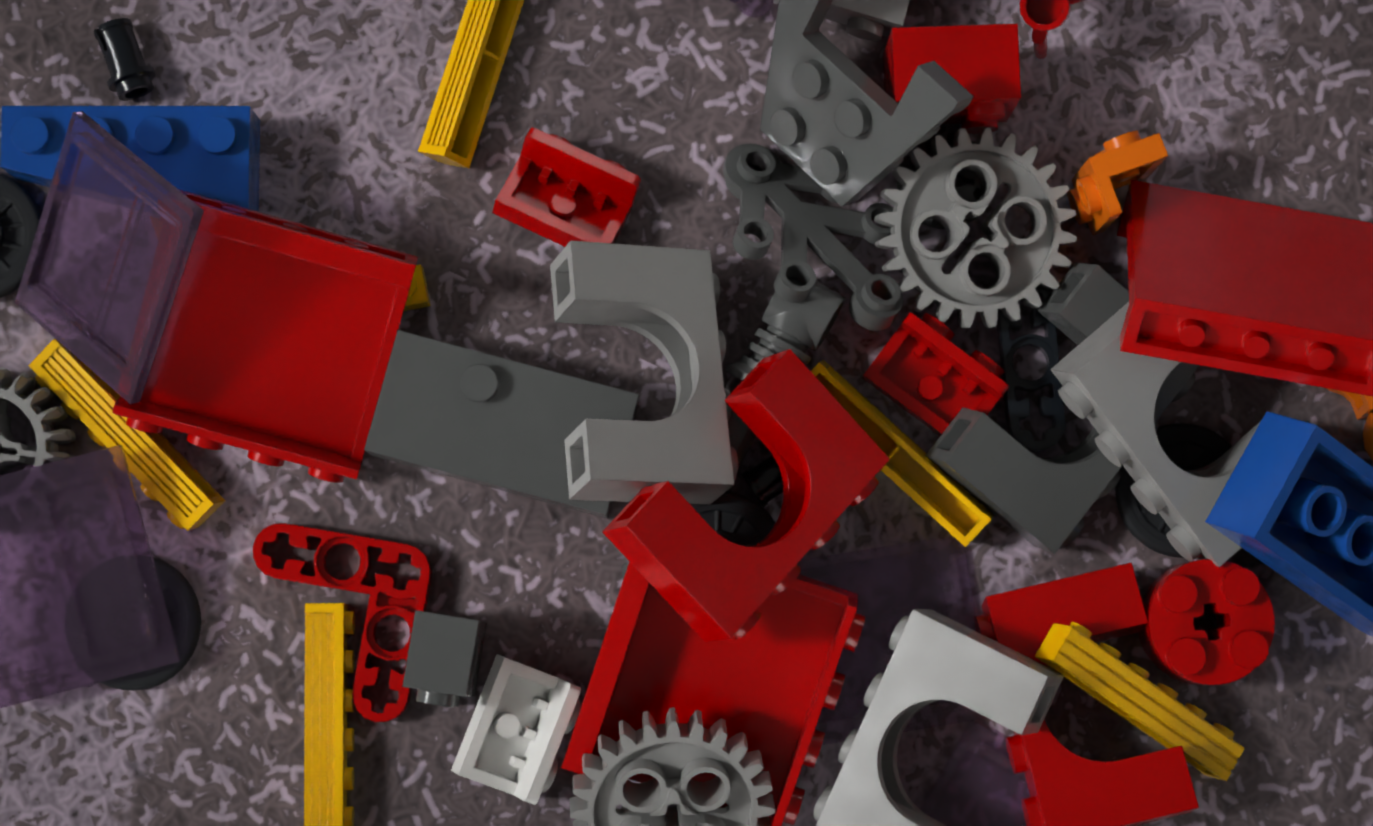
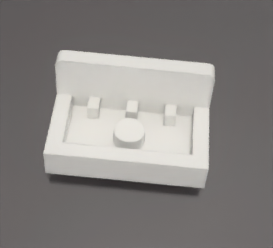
M497 654L451 771L459 776L512 794L522 801L536 805L541 793L546 792L555 779L558 768L556 754L563 736L571 732L576 724L581 709V703L578 699L581 687Z

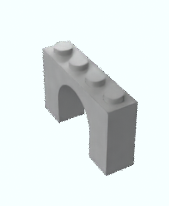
M570 241L550 264L555 322L619 326L645 336L659 348L670 364L675 378L676 400L671 416L662 420L633 421L586 418L564 440L569 500L630 502L643 487L669 481L689 504H712L734 485L738 472V456L735 448L730 447L728 421L732 409L724 401L730 395V391L724 388L722 363L726 353V340L724 333L718 330L716 306L720 296V282L717 274L712 273L710 250Z
M1127 302L1050 369L1062 384V387L1058 390L1059 396L1075 415L1082 419L1087 417L1099 433L1094 440L1103 455L1118 467L1123 465L1133 478L1135 483L1130 488L1136 499L1152 514L1156 515L1159 513L1171 529L1166 533V536L1174 549L1190 562L1194 559H1210L1216 566L1220 567L1242 547L1205 521L1260 422L1209 465L1187 471L1175 465L1165 454L1158 441L1154 424V409L1163 382L1181 362L1120 351V335L1129 302Z
M913 609L910 616L905 615L900 619L891 635L889 649L894 652L885 672H879L873 678L865 693L863 704L868 707V710L859 730L853 729L846 737L840 749L838 762L843 764L834 786H827L817 800L813 811V818L818 821L816 826H946L917 808L907 796L901 784L897 768V751L901 735L909 721L927 705L939 700H946L963 705L1020 735L1038 733L1064 675L932 609Z

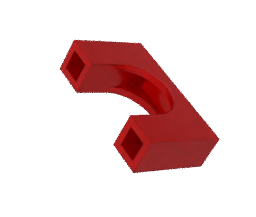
M791 349L763 358L724 400L769 449L781 472L783 481L781 512L773 529L762 541L752 547H746L723 538L701 517L669 481L643 487L602 531L705 642L731 638L732 640H737L748 633L761 617V613L757 610L771 593L776 595L794 582L801 572V568L797 565L798 562L810 549L816 550L822 547L837 533L840 528L837 518L849 505L855 506L861 503L876 489L879 480L875 476L890 460Z
M1132 562L986 596L981 605L983 614L974 616L976 632L1045 666L1047 665L1034 656L1053 623L1068 626L1071 622L1078 623L1092 632L1090 639L1094 642L1138 633L1148 623ZM1045 719L1038 733L1020 735L1014 732L1013 736L1006 737V747L1014 774L1024 772L1030 797L1021 800L1027 826H1137L1187 814L1199 808L1182 745L1122 760L1103 762L1083 758L1065 748L1053 736Z

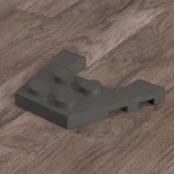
M779 0L760 130L841 207L858 201L901 164L906 154L919 143L930 139L941 129L940 125L953 114L961 112L972 101L974 97L935 61L918 65L899 103H897L819 31L833 0Z

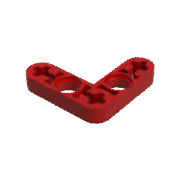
M286 523L272 524L264 528L257 535L253 544V559L257 567L265 575L280 580L370 595L353 684V703L357 711L365 719L373 722H389L398 718L406 710L412 688L402 687L405 671L402 674L395 669H391L389 688L398 691L399 698L397 703H386L383 713L374 711V700L365 698L366 686H376L378 684L381 667L369 668L368 663L370 654L386 661L405 659L407 662L415 610L426 612L432 579V566L428 557L420 549L404 543ZM281 534H289V545L311 550L310 538H321V542L314 554L315 575L307 576L303 574L309 562L294 559L286 560L283 569H276L275 558L266 555L267 544L278 543ZM340 544L353 546L360 556L358 571L353 577L346 580L334 578L326 567L328 553L333 547ZM370 548L382 549L377 560L382 563L399 564L401 555H411V565L420 569L419 580H409L405 590L396 589L395 578L375 573L376 586L364 585L371 569ZM389 615L402 617L410 628L408 643L397 651L383 649L376 639L378 623Z

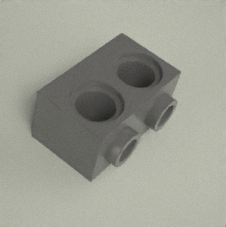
M415 610L402 687L418 689L416 702L446 707H459L460 696H475L487 623L479 620Z

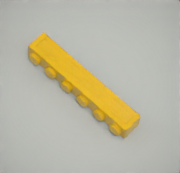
M467 0L418 149L419 153L450 166L470 168L524 0Z
M68 337L54 338L28 365L36 373L35 380L41 387L49 388L63 401L61 406L65 408L67 414L74 419H80L89 428L87 433L90 438L98 445L106 446L115 455L114 462L127 474L132 473L142 483L140 488L143 493L151 500L159 501L168 510L167 517L178 528H185L189 531L200 527L226 501L161 433L155 434L136 430L126 425L127 417L112 414L114 404L120 398L121 392Z
M825 360L820 361L811 370L814 376L889 457L890 460L881 471L966 547L992 520L994 514L925 456L927 453Z
M305 603L304 826H354V807L347 806V790H354L355 776L354 767H347V751H354L355 734L354 728H347V712H354L355 705L353 703V689H347V673H354L355 653L354 650H347L348 634H354L355 614L354 611H348V604Z
M1071 622L1069 626L1053 623L1034 657L1053 670L1063 674L1070 682L1168 749L1182 745L1186 762L1202 774L1223 781L1228 780L1231 771L1238 762V758H1240L1244 751V747L1233 740L1235 735L1233 731L1219 723L1212 725L1205 720L1206 712L1190 703L1185 705L1176 700L1179 694L1175 690L1162 683L1153 684L1148 680L1150 673L1142 667L1133 663L1126 665L1119 660L1121 653L1117 649L1102 642L1098 645L1090 639L1092 632L1075 622Z

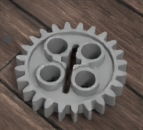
M961 128L955 131L953 148H950L941 135L935 136L930 139L933 157L931 158L919 148L912 150L909 156L916 170L913 172L901 166L896 167L892 174L902 185V188L900 190L884 189L881 191L880 196L894 207L892 212L876 215L874 221L891 227V235L876 241L875 246L882 249H893L895 255L894 258L882 267L883 272H892L901 269L904 274V278L898 283L901 293L913 288L919 292L913 309L921 311L933 302L937 304L935 318L942 323L951 316L953 310L958 313V323L961 329L970 328L975 314L978 312L985 328L996 327L998 309H1001L1010 322L1021 319L1018 301L1021 300L1032 309L1039 308L1042 302L1035 288L1039 286L1047 290L1057 289L1060 285L1049 270L1051 267L1066 268L1071 265V261L1057 251L1059 245L1077 241V236L1061 230V222L1076 216V210L1058 208L1056 201L1070 189L1068 185L1050 188L1047 180L1054 173L1056 165L1052 163L1037 170L1032 165L1038 152V148L1035 145L1020 155L1014 153L1016 146L1015 134L1007 135L1000 142L999 146H994L991 128H984L980 131L976 143L972 144L966 129ZM961 169L976 173L982 182V193L976 202H968L962 199L956 191L955 178ZM1002 183L1007 184L1009 187L1008 194L981 226V230L987 235V238H980L970 242L958 258L951 273L944 274L942 272L943 263L969 233L970 228L963 222L964 219L970 220L981 215L993 199L998 187ZM1011 206L1023 208L1030 216L1031 229L1024 239L1012 236L1006 229L1005 215ZM925 219H934L945 228L947 239L944 248L939 252L927 250L919 240V227ZM976 255L987 257L994 264L996 276L993 284L988 289L977 287L969 277V264Z
M675 707L669 708L665 723L656 724L650 712L644 711L642 716L643 728L636 731L626 721H619L620 740L616 742L601 734L598 736V752L600 756L584 753L582 756V771L584 774L573 775L572 779L573 794L576 795L570 798V818L576 819L573 821V826H770V819L767 816L775 814L773 794L769 793L773 790L769 771H761L764 768L761 752L759 750L747 752V738L743 732L727 740L726 720L722 718L716 721L709 729L703 728L700 710H696L692 714L687 724L679 723ZM705 772L717 775L712 780L706 782H697L691 779L695 775ZM636 774H648L654 777L644 783H634L628 780V778ZM724 803L728 804L726 807L721 808ZM619 804H622V805H623V806L621 807V809H618V808H616V807H617ZM677 804V807L669 808L667 805Z

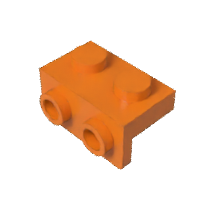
M1138 130L1104 142L1103 147L1105 150L1088 158L1071 179L1074 188L1067 192L1070 208L1076 210L1074 218L1079 225L1088 223L1092 236L1104 232L1122 214V209L1114 190L1129 185L1131 180L1140 181L1148 178L1168 157L1160 133L1141 139Z

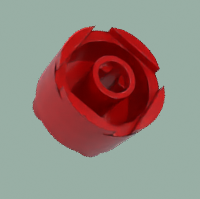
M1202 559L1176 565L1156 578L1143 597L1142 602L1148 623L1138 632L1141 645L1153 663L1165 674L1176 680L1195 685L1231 683L1251 673L1266 660L1269 654L1275 630V616L1270 597L1259 582L1258 577L1252 571L1235 563L1226 561L1222 566L1218 567L1210 559ZM1204 610L1207 615H1215L1217 619V627L1209 629L1208 635L1205 630H1195L1193 625L1194 617L1202 616Z

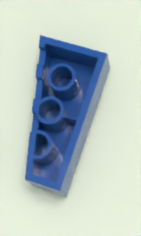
M2 106L0 167L17 180L161 215L164 214L168 196L176 189L259 212L260 119L250 106Z

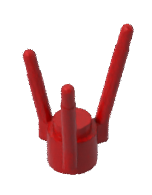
M1020 0V14L1024 21L1033 28L1032 41L1034 42L1035 56L1038 59H1044L1047 55L1048 31L1056 29L1065 23L1070 16L1073 4L1086 0Z

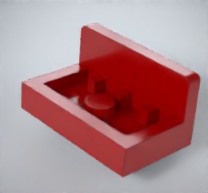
M532 127L524 139L518 161L495 200L492 213L564 247L570 241L614 244L633 208L641 178L615 161L599 158L572 145L568 140L559 135L548 134Z
M910 312L861 377L939 436L942 435L962 407L988 415L1010 387L1000 379L1004 370L995 361L977 350H974L969 356L951 342L955 336L953 331L928 313H925L920 319Z

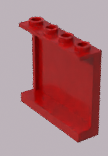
M1130 181L1117 230V236L1127 238L1129 306L1120 335V351L1373 397V223L1142 181Z
M174 190L167 199L162 221H166L123 388L120 398L114 404L112 414L127 417L126 425L139 431L159 434L163 432V428H168L188 434L186 440L189 443L202 448L222 450L224 444L248 450L247 457L261 464L279 467L283 466L286 460L308 466L309 475L324 481L342 483L345 477L357 480L365 453L364 448L397 330H399L418 256L187 191Z
M629 561L561 768L577 774H584L582 771L583 754L589 753L600 756L598 752V736L601 734L610 737L616 742L620 740L618 722L621 720L626 721L636 731L643 728L642 716L644 711L650 712L656 724L665 723L669 708L675 707L679 723L687 724L692 714L696 710H700L703 728L709 729L716 721L722 718L726 720L727 740L743 732L747 738V752L755 750L761 752L764 767L761 771H769L773 788L769 793L773 794L775 814L767 816L770 819V826H782L783 822L794 825L805 794V789L796 787L802 765L814 768L825 737V732L815 729L823 707L830 710L835 709L844 683L845 674L836 672L843 649L851 652L855 651L865 623L866 616L856 613L858 594L799 574L794 582L785 590L776 595L771 593L757 609L761 613L759 621L744 636L737 640H732L731 638L705 642ZM705 772L697 774L691 779L697 782H706L712 780L717 775ZM636 774L628 779L644 783L654 777L648 774ZM724 803L721 808L726 807L728 804Z

